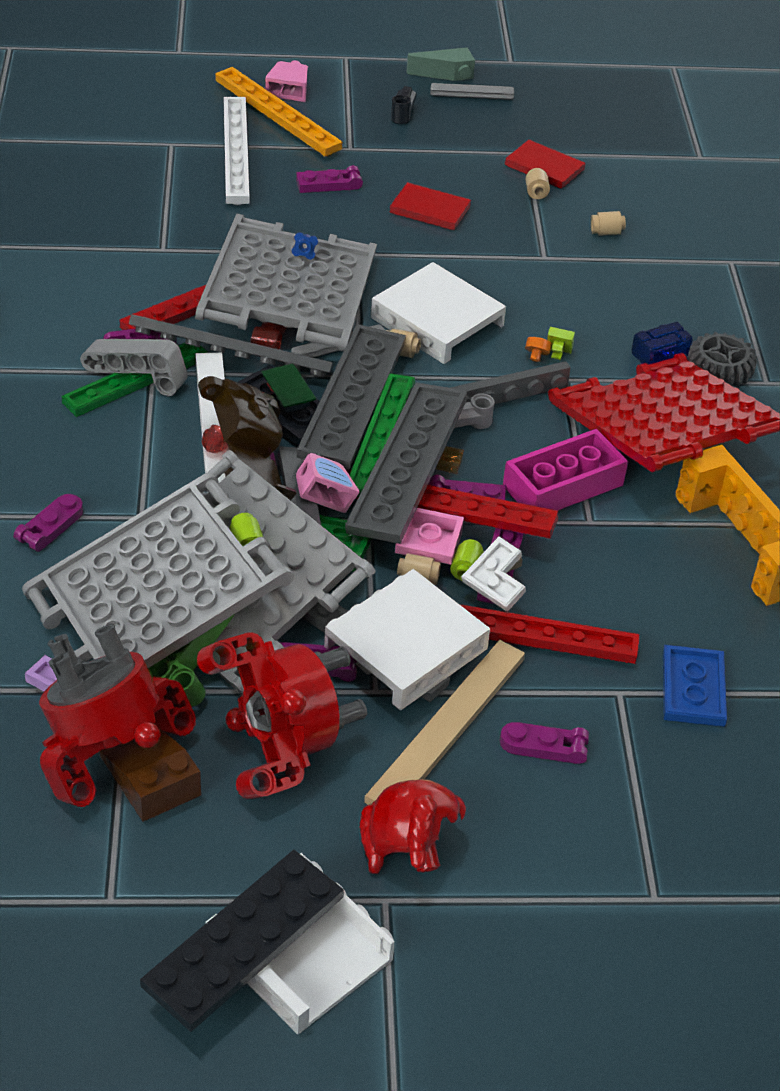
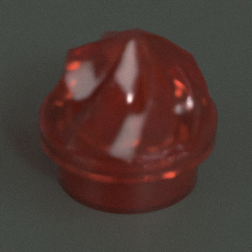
M211 425L209 429L203 432L202 444L206 451L218 453L228 447L227 443L224 442L220 426Z

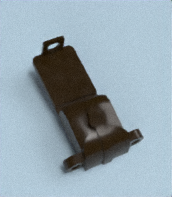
M207 376L201 379L198 383L200 395L202 398L213 402L224 442L228 445L227 451L231 450L243 463L291 501L297 494L296 490L282 485L276 463L270 457L279 447L283 437L282 427L278 420L280 409L277 401L273 399L272 395L261 392L257 387L246 383L241 384L230 379H220L215 376ZM232 467L224 472L225 477L234 470Z

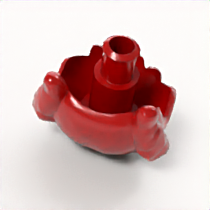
M431 780L401 781L385 788L372 804L365 806L361 812V842L368 858L369 872L372 874L379 873L384 864V857L390 853H410L411 866L420 873L437 870L441 864L439 863L435 841L439 840L441 821L447 817L451 823H455L459 815L462 820L466 814L463 800L458 795H454L447 787Z

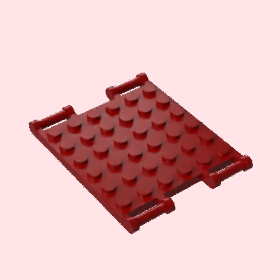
M684 353L675 354L673 358L649 365L647 363L639 364L636 367L637 375L635 378L628 380H616L613 384L602 386L597 377H592L584 383L562 389L556 387L548 391V398L554 406L589 430L597 429L614 447L651 472L662 470L663 466L689 458L691 460L702 458L703 448L733 439H739L743 443L748 444L755 442L759 437L780 431V413L755 400L754 397L743 393L738 388L729 385L723 379L710 374L709 371L696 366L693 362L687 360Z

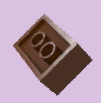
M161 729L160 740L154 747L142 748L133 739L126 744H119L99 751L100 757L142 822L201 796V772L185 748Z

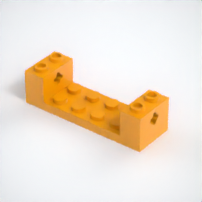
M723 445L703 450L702 458L683 460L675 495L678 502L683 504L689 513L718 505L720 510L733 522L736 529L749 541L751 547L760 554L751 584L753 592L760 597L766 606L780 602V510Z

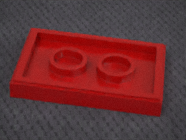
M531 140L526 141L505 159L506 166L525 174L533 168L544 170L548 175L549 184L560 189L565 187L585 169V162Z
M407 182L390 205V213L455 230L470 208L471 200Z

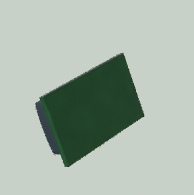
M293 363L261 371L268 386L280 401V405L285 412L307 408L310 406L311 401L316 400V397Z

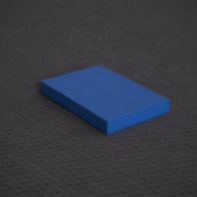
M664 645V720L725 727L727 722L724 651Z

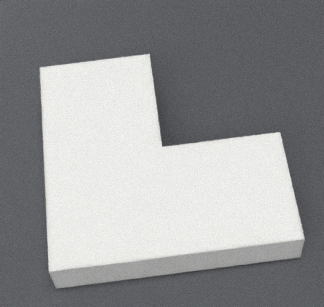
M498 537L461 576L462 582L508 612L526 592L523 584L506 574L522 557L521 551L501 537Z

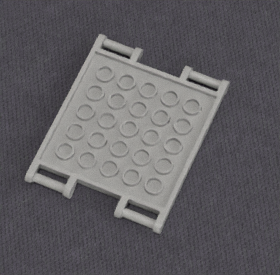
M236 214L198 303L195 319L201 321L208 319L236 325L238 329L242 330L247 329L249 318L258 319L261 322H271L289 328H298L296 341L304 343L305 340L337 347L339 351H344L353 330L375 257L377 244L370 242L368 245L337 238V235L330 234L328 241L318 239V244L314 249L316 255L313 259L309 260L305 256H294L292 254V248L295 246L294 236L296 234L284 232L283 223L276 222V224L244 218V215Z
M228 450L222 455L223 459L208 472L213 473L218 479L230 467L234 469L218 485L229 499L235 500L240 506L239 514L250 513L258 520L263 537L271 546L270 550L283 566L288 567L293 572L294 580L288 586H278L235 613L215 642L253 632L258 634L264 643L272 641L274 650L281 649L284 646L277 640L314 605L319 602L329 612L333 613L339 607L338 603L364 578H370L376 570L367 560L359 557L243 463L231 450ZM203 491L201 493L212 508L219 505L210 492L205 493ZM225 518L222 521L230 530L232 519ZM256 556L252 558L265 576L272 573L261 557ZM354 568L357 569L330 595L328 594V592L331 591ZM246 647L235 649L237 655L247 652ZM214 651L213 658L220 665V656ZM237 667L218 673L235 690L243 695L244 688Z
M208 472L27 581L23 585L22 591L27 599L32 600L41 615L40 620L46 629L56 628L60 624L61 619L67 616L85 644L74 651L76 657L80 658L83 662L105 656L100 642L95 636V631L105 625L114 624L123 647L127 648L129 652L141 654L149 668L278 586H288L294 580V574L288 567L281 564L270 550L271 546L264 537H258L245 546L240 544L222 521L225 518L232 519L239 514L240 506L235 500L229 499L218 485L219 481L216 476ZM203 491L210 492L219 505L212 508L201 493ZM256 556L261 557L272 573L265 576L252 558ZM46 587L50 589L58 604L51 608L42 595V590Z

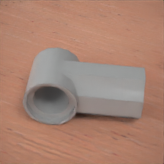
M488 394L474 395L471 398V402L465 403L454 428L471 425L478 429H485L491 426L494 399Z

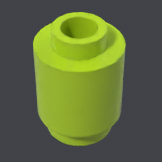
M240 513L232 518L230 531L242 546L258 537H263L259 522L252 514Z
M468 539L458 545L450 567L452 575L458 580L462 581L461 576L484 553L483 547L478 541Z

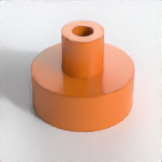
M528 337L525 349L531 352L530 360L540 362L541 355L550 354L552 343L543 338Z

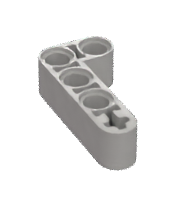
M97 339L80 358L83 367L94 373L152 374L156 389L164 396L174 395L188 377L181 350L171 340Z

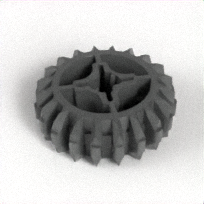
M714 332L713 335L705 333L704 337L698 336L697 340L693 341L690 346L687 358L688 361L693 362L696 366L709 371L710 374L736 387H739L741 383H747L748 379L752 378L757 365L756 350L751 348V343H744V338L738 339L735 337V334L730 336L725 332L723 334Z

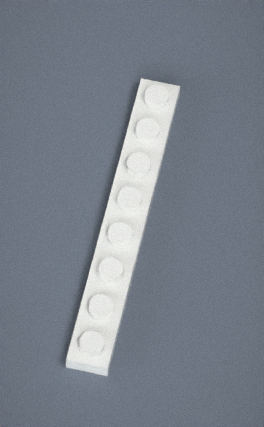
M224 97L226 204H249L246 97Z

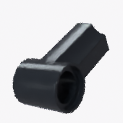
M404 86L392 98L391 120L394 123L405 124L410 121L411 110L417 96L412 87Z

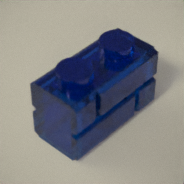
M677 321L638 332L634 335L631 351L637 360H640L641 364L647 363L649 365L673 358L675 354L684 353L685 356H688L693 339Z

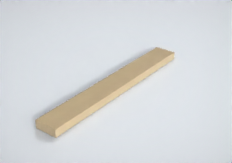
M499 640L365 795L364 803L367 805L372 804L385 788L397 782L425 779L524 661L525 653Z

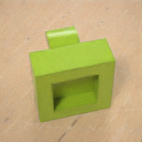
M550 327L547 340L552 343L551 349L553 352L551 358L561 360L563 352L572 353L575 332Z

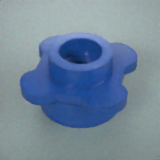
M301 232L297 233L294 236L295 246L292 248V254L294 256H305L309 260L313 259L316 255L314 249L318 244L317 237Z

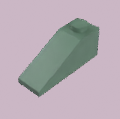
M468 47L408 53L406 72L410 75L451 81L473 79L475 59Z

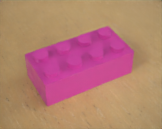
M597 429L506 461L503 485H506V490L517 503L558 511L623 486L628 460Z

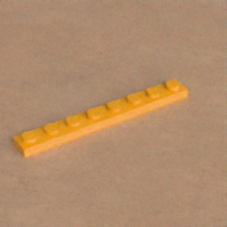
M234 67L215 73L216 81L238 97H246L248 104L325 157L342 150L343 142Z

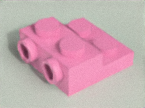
M417 508L401 544L396 543L395 553L401 555L409 553L434 558L436 562L451 565L461 539L464 517Z

